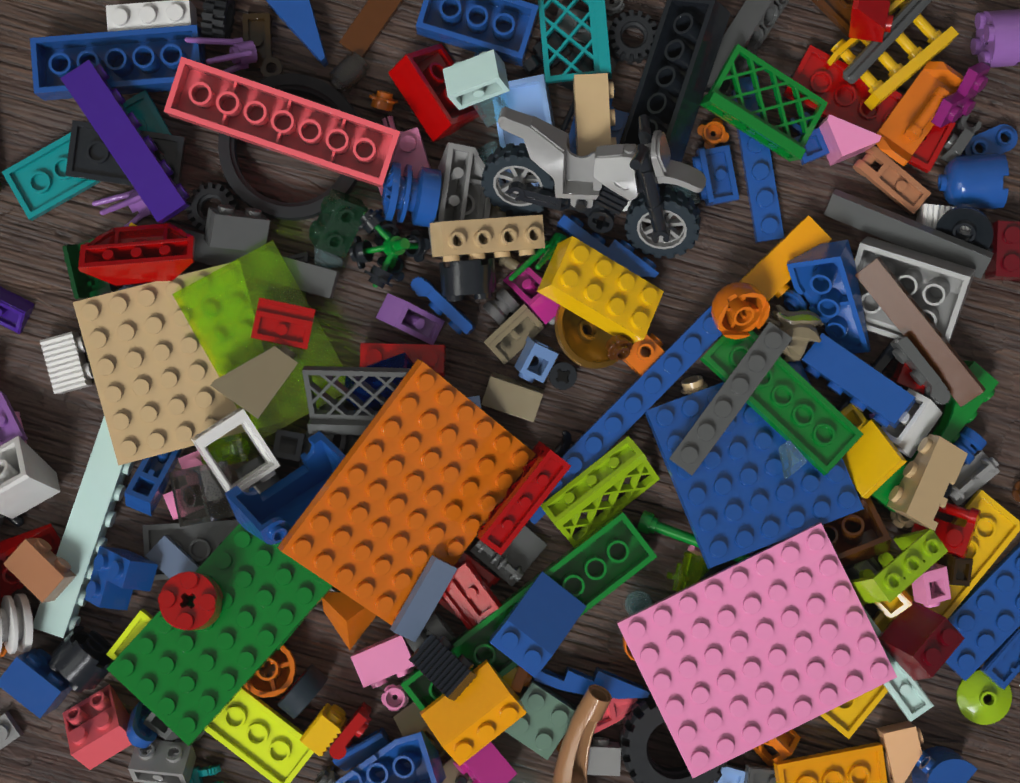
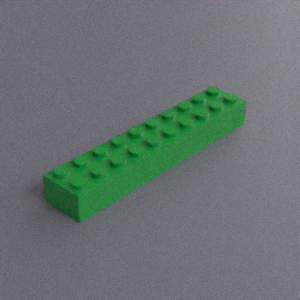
M620 510L546 567L543 572L587 606L580 615L581 617L657 558V555L627 516ZM539 574L501 602L502 605L499 609L474 625L470 630L466 629L452 642L455 646L452 651L458 657L463 654L474 664L471 668L472 671L486 659L501 677L517 666L514 661L490 643V637ZM417 668L403 678L401 686L420 711L443 694Z

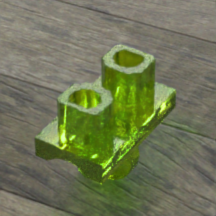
M239 433L217 439L209 444L207 449L220 467L247 461L250 445L246 438L242 437V434ZM201 456V460H202L203 465H206L207 463L205 462V460H204L203 457Z
M685 552L683 563H677L676 572H667L666 578L674 580L672 590L678 592L695 584L701 578V575L703 576L709 569L705 564L703 556Z

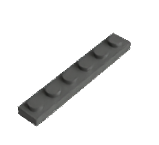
M769 322L669 460L692 476L793 338Z

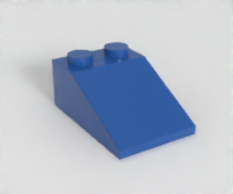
M542 571L492 634L490 643L536 678L587 606Z

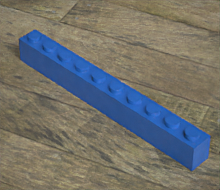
M712 306L708 307L665 350L657 361L561 456L571 467L544 502L599 460L646 410L722 335L713 321L711 315ZM541 506L530 518L534 525L546 514Z

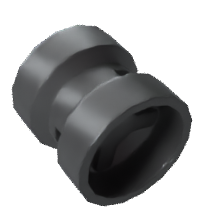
M501 288L496 293V300L488 301L482 306L500 326L507 320L509 312L515 313L521 307L504 288Z

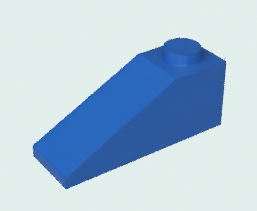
M266 0L278 17L315 58L326 67L328 60L310 0Z
M182 449L145 458L141 461L124 492L127 507L152 516L164 494Z

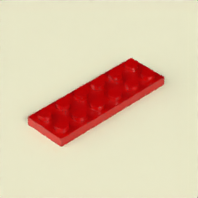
M810 45L791 79L828 102L821 115L823 118L830 114L877 133L903 94L895 90L871 111L864 104L871 95L868 92L869 87L860 78L853 84L845 81L842 76L843 71L848 65L837 60L830 66L827 61L831 55ZM787 86L783 96L790 100H794L792 88ZM809 99L801 101L802 106L812 112L818 106ZM951 122L941 128L934 124L908 163L925 173L930 172L956 123Z

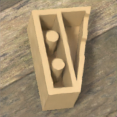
M929 434L928 437H925L920 442L915 459L905 467L903 471L904 477L900 484L895 486L890 492V501L887 506L912 522L935 531L938 525L934 521L939 506L942 508L946 506L948 499L944 497L949 483L952 485L956 483L968 453L940 436Z

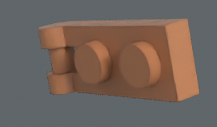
M876 146L866 150V155L862 160L858 159L853 169L866 177L909 215H913L931 195V192ZM874 161L881 165L877 171L870 167Z

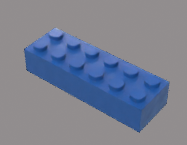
M198 25L30 38L34 94L44 101L73 98L60 78L87 60L92 61L96 66L101 64L110 76L106 81L112 90L117 88L121 94L140 93L144 90L147 92L170 91L181 57L206 65L205 44L185 42L186 37H202L203 34Z

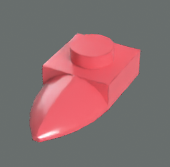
M612 698L602 720L597 723L594 734L622 720L626 714L628 715L631 712V706L638 701V698Z

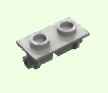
M983 450L975 455V459L970 465H963L956 483L952 485V492L949 496L955 505L960 506L1000 472L997 468L999 466L998 462L993 457L988 458Z

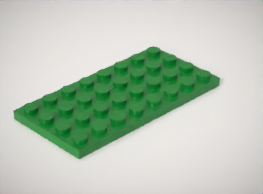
M240 523L195 571L196 573L211 577L221 588L223 594L222 610L218 619L205 629L181 630L171 626L164 619L161 611H159L107 668L118 681L188 746L195 742L333 588L332 585L281 552L277 548L281 542L273 545L266 544L245 530ZM189 596L187 606L194 607L193 600L196 597Z

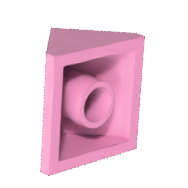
M830 114L817 126V128H820L830 152L826 155L830 166L865 152L877 144L882 137Z

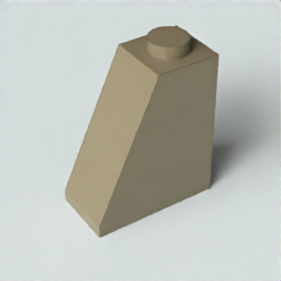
M284 345L280 349L274 346L217 378L210 386L258 419L298 364L294 360L297 354Z

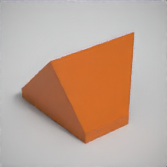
M328 592L322 599L324 613L348 649L351 650L377 615L342 592Z

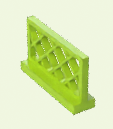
M628 436L545 501L541 508L574 547L660 480V478L648 462L645 454ZM642 475H649L644 480L639 482V479ZM631 477L629 484H623L625 478ZM625 492V495L617 499L619 493ZM610 494L607 501L601 502L603 495ZM604 509L601 514L595 516L597 510ZM582 512H588L586 518L579 519ZM576 527H582L581 530L573 535Z

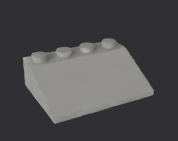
M869 236L863 239L859 244L855 258L856 271L859 272L877 257H880L947 342L950 343L976 269ZM858 280L867 330L893 339L904 337Z

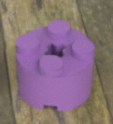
M1020 9L977 13L975 16L976 37L972 38L970 44L972 55H977L979 63L983 62L991 68L1018 66V62H1020Z

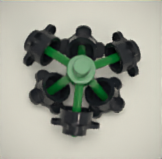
M370 209L364 212L359 221L362 224L358 227V230L364 229L369 235L374 232V243L377 246L372 247L370 241H362L360 236H355L354 244L349 249L352 261L357 262L359 269H364L365 263L373 260L374 253L384 251L387 256H381L377 259L379 267L373 265L370 272L365 270L364 273L370 276L368 281L373 283L375 288L379 286L383 289L385 284L393 287V284L390 283L392 279L401 282L405 277L402 272L404 261L398 256L405 252L409 257H414L416 262H422L426 251L431 248L430 239L423 237L418 229L412 230L411 235L402 238L395 226L397 220L394 217L392 221H387L381 215L382 209L375 211Z

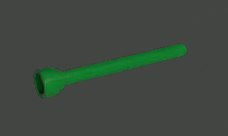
M644 510L638 524V532L647 535L657 532L699 548L694 534L659 522L660 519L655 517L654 513ZM746 554L733 559V561L739 562L751 555Z

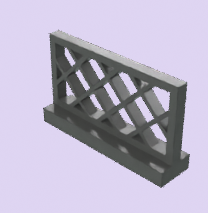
M304 366L302 373L310 420L307 424L309 434H315L320 431L322 434L361 435L379 412L373 410L368 404L375 398L384 405L388 399L380 393L386 387L394 392L397 385L392 381L396 377H405L411 368ZM311 375H320L328 383L321 389L312 381ZM340 376H348L355 384L348 389L337 379ZM367 377H376L383 384L375 390L364 380ZM331 385L343 394L338 401L325 392ZM358 386L371 395L365 402L353 393ZM321 397L332 407L329 410L317 409L316 400ZM348 398L359 408L357 410H347L341 403Z

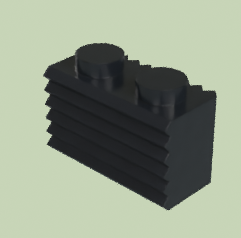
M431 634L409 658V661L447 698L455 701L473 679L476 678L477 675L471 670L474 664L463 654L458 657L452 651L455 646L445 636L442 635L438 638Z

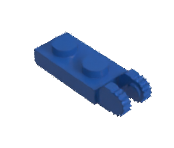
M419 276L412 279L411 288L419 297H427L431 300L428 305L438 315L441 316L444 313L451 320L448 324L459 335L462 332L470 335L476 328V325L452 302H447L446 296H442V293L430 281H427L428 279Z

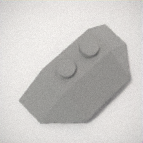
M447 143L438 169L441 170L442 179L439 205L434 223L489 218L491 209L490 198L484 195V187L481 186L485 164L479 157L475 147ZM428 227L429 238H430V245H431L430 227Z

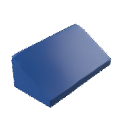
M380 728L350 744L346 755L342 759L337 760L333 758L332 761L340 769L347 771L364 762L389 744L391 740L385 729Z

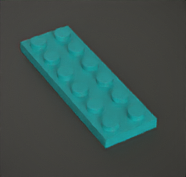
M146 90L126 100L123 104L127 112H133L141 122L142 126L139 127V130L172 135ZM71 132L2 171L26 216L31 221L101 182L65 176Z

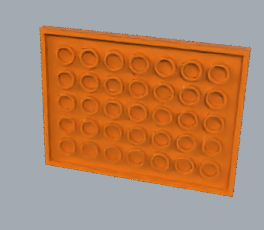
M417 359L277 548L392 625L431 556L433 555L454 566L476 537L479 527L487 522L490 512L503 500L507 489L517 481L524 471L522 468L529 460L533 459L536 453L427 364Z

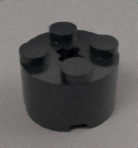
M489 258L488 264H484V259L449 262L450 267H446V262H439L442 296H446L447 302L462 301L465 299V295L474 294L475 300L489 299L493 297L492 292H497L494 258Z
M76 626L52 652L51 660L48 663L54 672L62 674L69 681V685L73 690L80 693L85 689H95L109 673L107 668L114 661L106 655L112 647L111 644L93 630L90 633L82 631L85 628L84 626Z

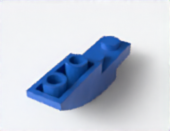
M563 215L558 221L556 227L569 237L574 236L641 278L654 280L659 274L655 270L656 264L645 256L640 259L633 253L635 249L626 241L621 240L619 243L615 239L608 248L604 245L606 243L604 238L595 232L589 234L583 229L584 224L575 216L571 215L568 218L566 215Z

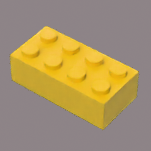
M574 236L557 244L537 290L540 294L610 335H623L632 343L645 339L664 292Z

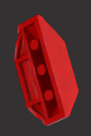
M170 223L115 227L97 236L90 243L86 242L81 245L78 269L80 272L115 286L144 284L155 281H173L194 262L195 238L193 235L187 234Z

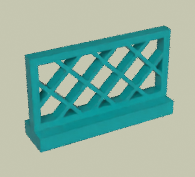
M538 0L546 84L573 81L574 75L608 73V79H612L605 0H582L589 6V12L582 20L570 11L579 0H573L567 8L557 0H548L545 4L544 0ZM552 2L564 11L555 23L545 16V11ZM567 14L579 23L570 35L558 27ZM589 18H590V27L586 24V21H587ZM546 23L551 26L548 31L546 30ZM581 27H584L591 33L592 39L585 47L573 39ZM554 30L566 38L557 51L547 41V38ZM569 42L581 50L572 63L560 54ZM591 46L593 49V55L589 51H587ZM548 50L553 53V55H552V57H551L550 59H549V52H548ZM586 54L594 61V71L582 72L575 65ZM557 57L569 66L562 75L551 76L550 65ZM572 69L576 72L569 74Z

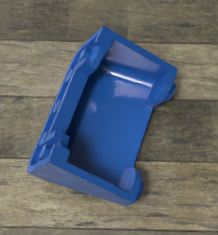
M320 431L308 438L311 443V449L308 454L304 452L300 455L303 465L259 494L254 487L250 488L249 492L246 493L237 485L225 493L233 513L241 526L266 544H277L284 539L346 456Z

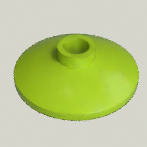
M979 669L966 681L961 680L956 692V701L959 710L968 720L980 725H989L1000 721L1008 713L1012 703V691L1009 685L1005 689H1001ZM990 694L991 701L985 704L983 698L985 695Z

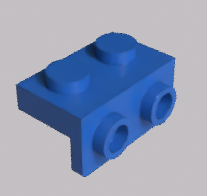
M729 145L710 149L698 148L695 153L696 156L692 157L693 167L700 170L706 178L704 189L698 193L700 200L705 201V206L738 201L740 198Z

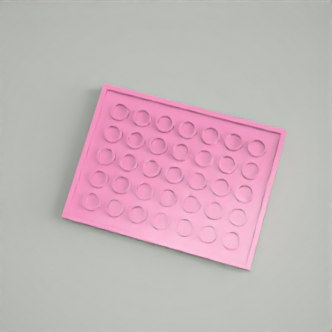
M820 522L616 622L692 778L897 678Z

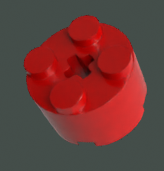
M182 572L171 577L165 583L158 596V603L162 616L171 626L181 630H200L212 625L220 616L223 594L220 586L211 577L196 572ZM189 596L196 597L193 600L194 607L187 606Z

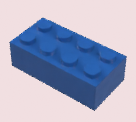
M423 0L416 23V30L420 36L479 54L494 49L502 61L522 67L538 17L539 5L522 0Z

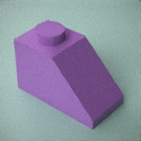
M387 293L376 316L377 319L430 345H434L445 322L408 301Z

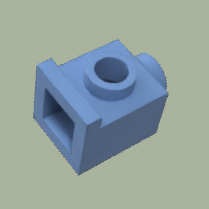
M528 336L526 339L527 343L514 367L519 371L518 376L531 383H533L534 379L544 383L559 354L552 347ZM536 356L535 362L530 364L533 357Z

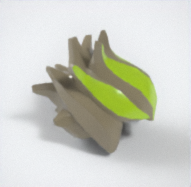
M780 304L776 305L778 312H772L774 320L768 317L766 323L771 322L793 338L782 353L785 355L783 360L786 362L800 361L808 342L820 343L822 341L815 326H822L824 324L820 317L812 311H786Z

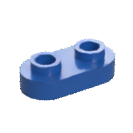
M1007 124L993 127L973 136L963 150L962 155L1006 153L1016 146L1018 141L1017 132L1012 126ZM1002 133L1007 135V142L1001 140L1000 136ZM976 144L982 146V153H978L975 150Z
M141 701L131 711L126 734L133 746L147 748L156 739L157 733L143 724L152 711Z

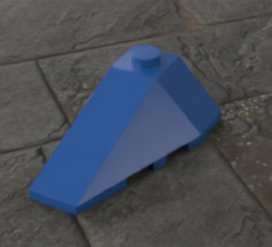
M842 240L822 243L789 260L787 268L794 289L799 295L802 294L810 305V311L820 317L829 337L852 354L870 352L859 282L855 276L857 273L849 241Z
M420 731L394 739L334 783H442L446 779V775L438 750L425 733Z

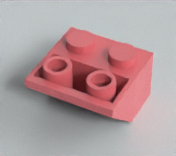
M110 684L62 713L70 754L89 770L132 745L126 734L130 715Z

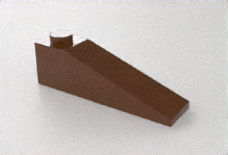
M858 494L864 508L863 510L823 525L842 566L862 562L890 550L891 537L870 497L866 499Z

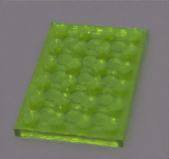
M273 240L172 294L219 377L274 346L278 349L282 347V344L251 338L259 297L310 308ZM315 315L307 350L284 345L297 354L294 360L298 364L263 413L257 419L245 410L263 439L276 432L277 429H282L309 414L302 373L304 366L343 367ZM311 375L312 381L321 389L328 383L320 375ZM340 376L337 379L348 389L353 386L348 376ZM332 385L325 391L334 399L343 395ZM321 397L316 400L317 409L327 404Z

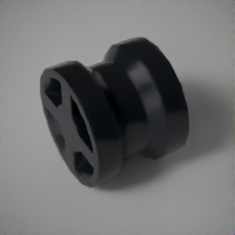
M566 362L554 365L549 373L551 385L559 390L571 388L577 379L575 368Z

